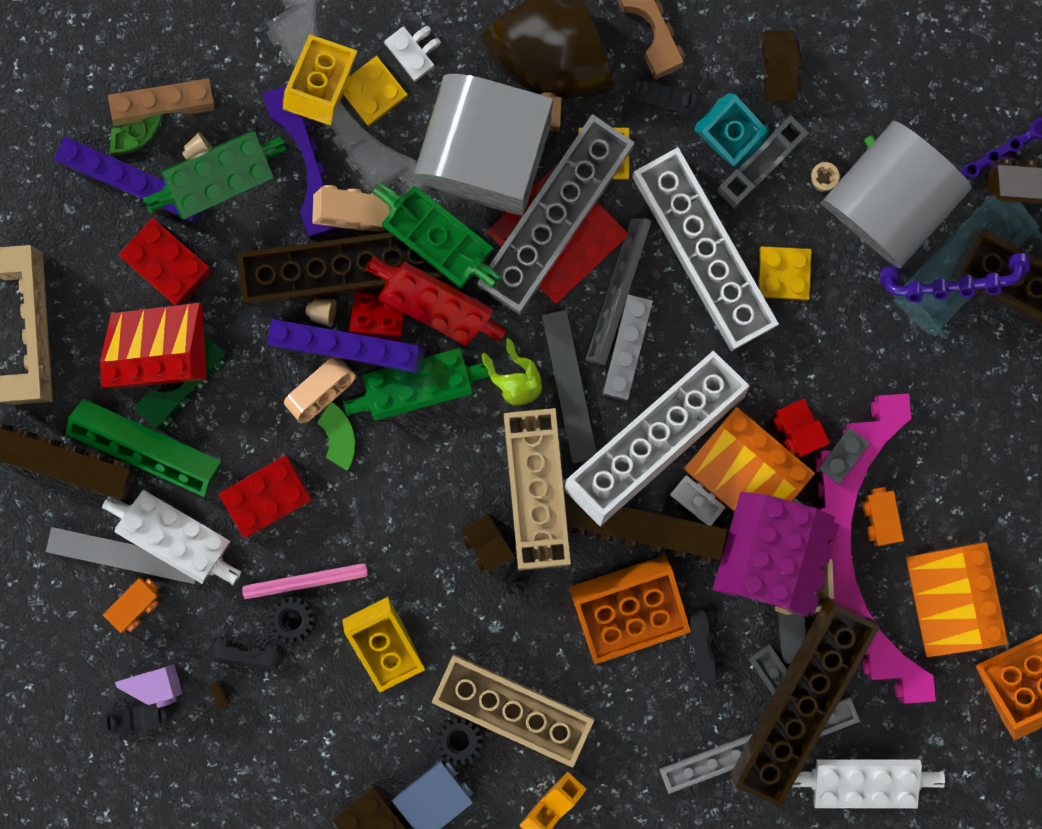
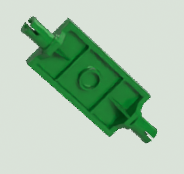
M255 131L247 132L161 171L165 180L163 190L144 197V204H148L146 208L150 213L165 205H174L181 219H186L273 179L274 177L267 159L285 152L286 146H281V144H284L281 137L260 145Z
M383 181L378 184L380 188L376 187L374 189L373 195L387 204L390 210L389 215L381 223L382 226L460 289L474 275L491 289L496 286L495 282L498 283L501 280L502 276L485 264V260L493 252V247L415 185L404 195L397 194Z
M458 348L423 358L420 374L390 368L363 374L367 391L365 395L343 400L347 416L369 410L374 421L471 395L473 394L470 384H473L472 381L490 377L484 363L470 367L465 365L461 349Z

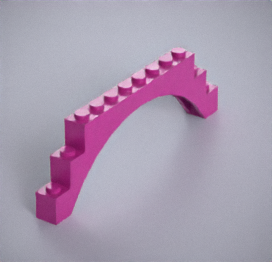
M909 394L874 397V402H871L872 417H876V422L850 423L846 425L843 434L848 428H851L870 444L840 484L835 483L818 470V467L830 451L818 452V457H815V471L820 472V482H817L818 498H822L823 507L819 508V510L834 516V522L839 524L835 542L828 541V545L833 546L830 559H832L834 600L872 619L873 617L866 608L855 578L851 556V521L857 493L869 466L884 444L911 420ZM879 628L865 653L866 659H862L863 674H867V678L871 680L898 678V682H895V694L902 703L936 701L934 676L904 656Z

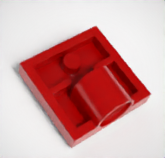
M355 292L349 333L400 342L401 334L403 333L404 313L379 300L380 294Z

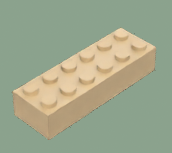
M453 654L431 702L572 768L594 722L593 717L456 654Z

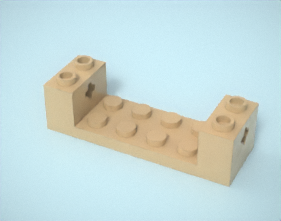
M31 245L0 247V279H19V290L24 297V304H21L20 311L22 319H25L26 329L22 330L23 343L27 344V355H24V367L28 370V374L0 376V402L10 405L53 402L43 252Z
M556 409L504 413L518 570L570 566Z

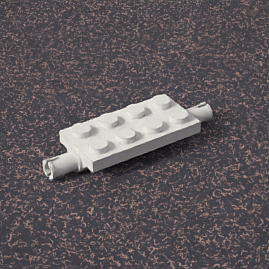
M143 490L135 502L130 505L110 496L105 500L102 508L121 518V521L115 527V533L201 584L204 583L209 575L213 576L214 574L231 583V585H234L239 579L242 571L225 563L222 558L230 544L228 539L147 491Z
M817 760L816 768L812 769L811 772H800L792 787H812V790H814L815 808H918L919 790L922 787L944 788L945 776L943 771L921 772L922 764L920 760Z

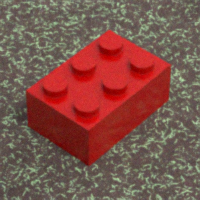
M153 217L119 254L125 262L175 306L184 305L214 272Z
M286 455L219 493L221 500L243 538H250L313 501L292 461Z

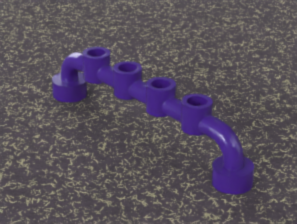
M1042 118L1032 122L1030 130L1019 137L1010 138L1004 146L997 150H990L977 162H970L965 165L960 171L966 179H973L981 170L988 166L990 167V154L994 155L996 160H1000L1002 156L1017 153L1022 149L1023 145L1033 139L1041 140ZM1011 142L1016 143L1017 149L1011 147ZM968 167L973 168L974 175L968 173Z
M1023 253L1012 255L1009 258V270L1012 274L1007 276L991 273L985 278L979 279L963 276L959 281L948 282L946 279H937L929 284L913 281L908 286H898L901 274L899 269L885 267L880 271V283L886 287L890 294L907 296V299L912 303L922 301L923 294L932 293L935 299L945 300L949 297V292L959 291L960 296L969 298L974 296L975 289L985 288L986 293L989 295H997L1001 292V287L1017 283L1030 270V258Z

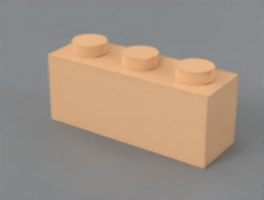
M325 185L313 194V224L376 233H386L388 231L381 223L390 213L389 206L377 196H374L373 193H361L359 189H348L345 191L339 190L333 185Z

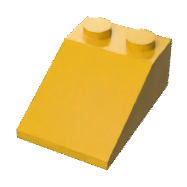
M309 34L285 89L282 109L331 126L356 58L357 50Z
M388 597L342 619L347 639L379 692L425 670L398 613Z

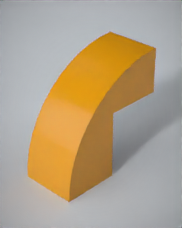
M567 772L543 796L519 826L522 829H552L558 820L575 806L587 789Z

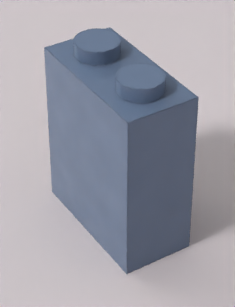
M440 760L395 796L392 802L414 829H441L473 803L471 796L474 793L466 782L461 784L455 777L458 772L450 762L445 764L443 760Z

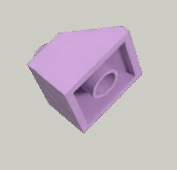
M175 665L115 682L116 687L147 705L156 703L157 708L176 702V697L183 694Z

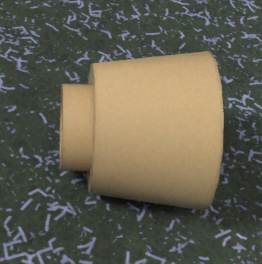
M198 132L184 146L185 151L182 153L187 160L212 149V146Z
M828 162L816 165L811 174L812 184L819 191H827L834 188L840 178L837 167Z
M314 299L312 302H308L306 316L310 317V321L331 327L336 316V300Z

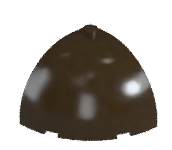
M526 0L499 17L481 36L480 41L484 49L498 68L500 67L513 81L539 94L555 93L556 97L566 99L588 98L613 90V81L607 58L583 0Z

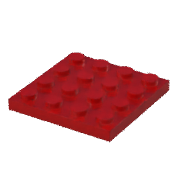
M557 165L532 188L525 212ZM597 202L539 288L557 304L617 248L629 234ZM506 212L487 230V233L502 248L522 217Z

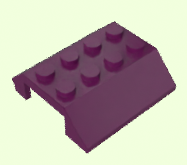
M740 492L713 591L737 598L739 595L777 606L799 616L808 617V613L815 614L820 596L815 595L814 591L821 592L826 571L822 570L821 566L828 567L833 546L828 545V541L835 542L839 524L834 522V516L817 508L767 494Z

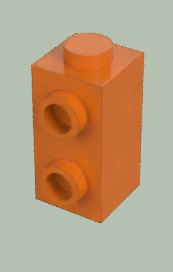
M886 487L871 489V495L864 496L865 501L862 502L863 513L865 517H869L870 526L867 527V533L870 542L873 541L874 546L904 541L894 491L886 492Z
M139 578L103 616L120 633H124L127 630L132 632L141 623L139 618L145 612L150 614L159 605L157 600L162 596L158 592L160 588L150 578L147 580Z

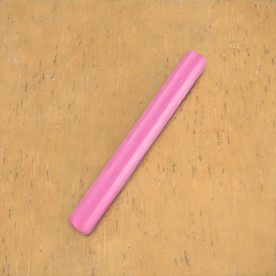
M357 564L245 585L242 587V592L245 599L362 578L368 576L366 564Z

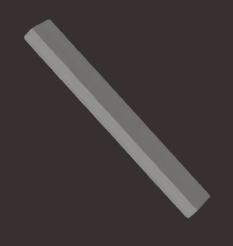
M51 527L46 548L48 553L196 584L195 579L137 545Z

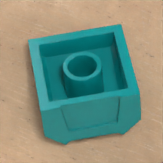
M727 94L717 100V103L697 122L694 129L712 149L734 168L743 165L764 144L769 132L736 94Z

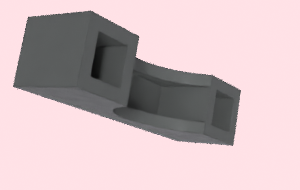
M790 115L765 143L719 186L717 193L735 209L806 138L809 132Z

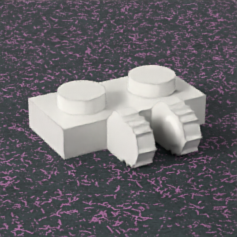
M403 26L384 41V44L414 82L435 68L427 55L436 49L441 41L435 38L426 44L423 49L417 44L430 34L431 29L429 26L419 30L413 37Z
M685 475L671 492L670 496L704 524L711 526L726 507L716 500L711 492L710 494L706 492L699 482L696 484Z

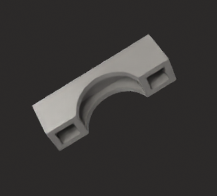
M632 295L627 296L603 396L627 402L652 300Z

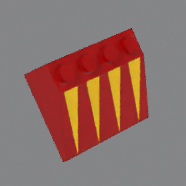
M202 303L111 313L100 360L101 387L121 389L206 380Z

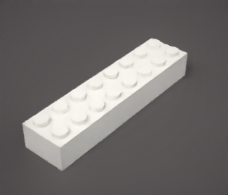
M677 147L634 171L633 180L730 351H734L775 328L779 323L680 149Z
M712 351L566 480L564 491L601 526L745 398L750 385Z

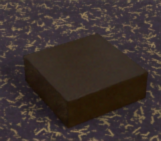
M223 681L209 685L219 709L231 704V699Z

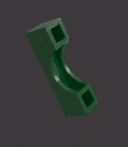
M204 334L206 380L184 382L178 389L171 392L150 390L134 407L154 428L161 430L164 427L167 429L175 421L174 415L180 408L182 410L186 409L193 401L191 396L197 390L202 391L209 384L210 380L208 378L214 371L218 373L227 364L225 359L229 355L207 335Z

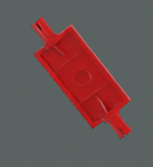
M375 256L369 261L366 271L385 280L386 285L378 298L384 303L465 346L480 331L496 339L498 342L503 338L506 327L489 319L492 315V308L405 261L400 267L396 265L392 267Z

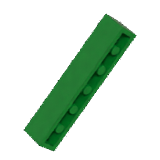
M82 399L68 419L66 435L202 497H205L217 478L221 465L220 460L85 399Z

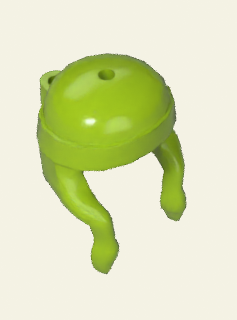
M507 338L506 349L508 354L516 364L524 368L526 374L498 375L495 372L493 361L486 353L482 354V360L488 369L492 382L503 391L501 395L511 405L521 406L532 402L540 395L542 380L535 363L527 358H520L515 352L513 342Z

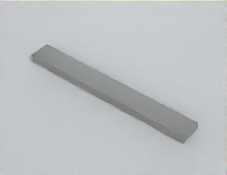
M851 697L839 701L820 737L860 722ZM752 734L660 768L659 770L668 794L733 770Z

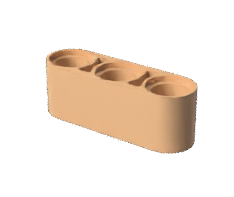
M332 357L286 397L284 405L299 423H306L353 383L355 373L341 358Z

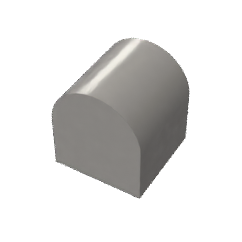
M463 74L444 75L413 177L420 183L442 193L523 217L552 123L553 98L475 76Z
M892 121L820 204L888 263L899 269L903 267L967 195L972 186L961 172L928 142L903 124Z

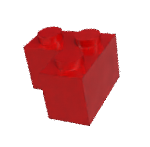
M805 399L774 412L775 418L772 419L778 432H783L786 439L783 444L795 457H802L830 444L820 421L814 420Z

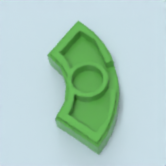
M164 114L148 117L140 123L111 129L110 154L123 155L143 147L156 134Z
M331 402L318 421V424L325 429L329 438V450L326 458L349 471L356 447L353 428L345 413Z

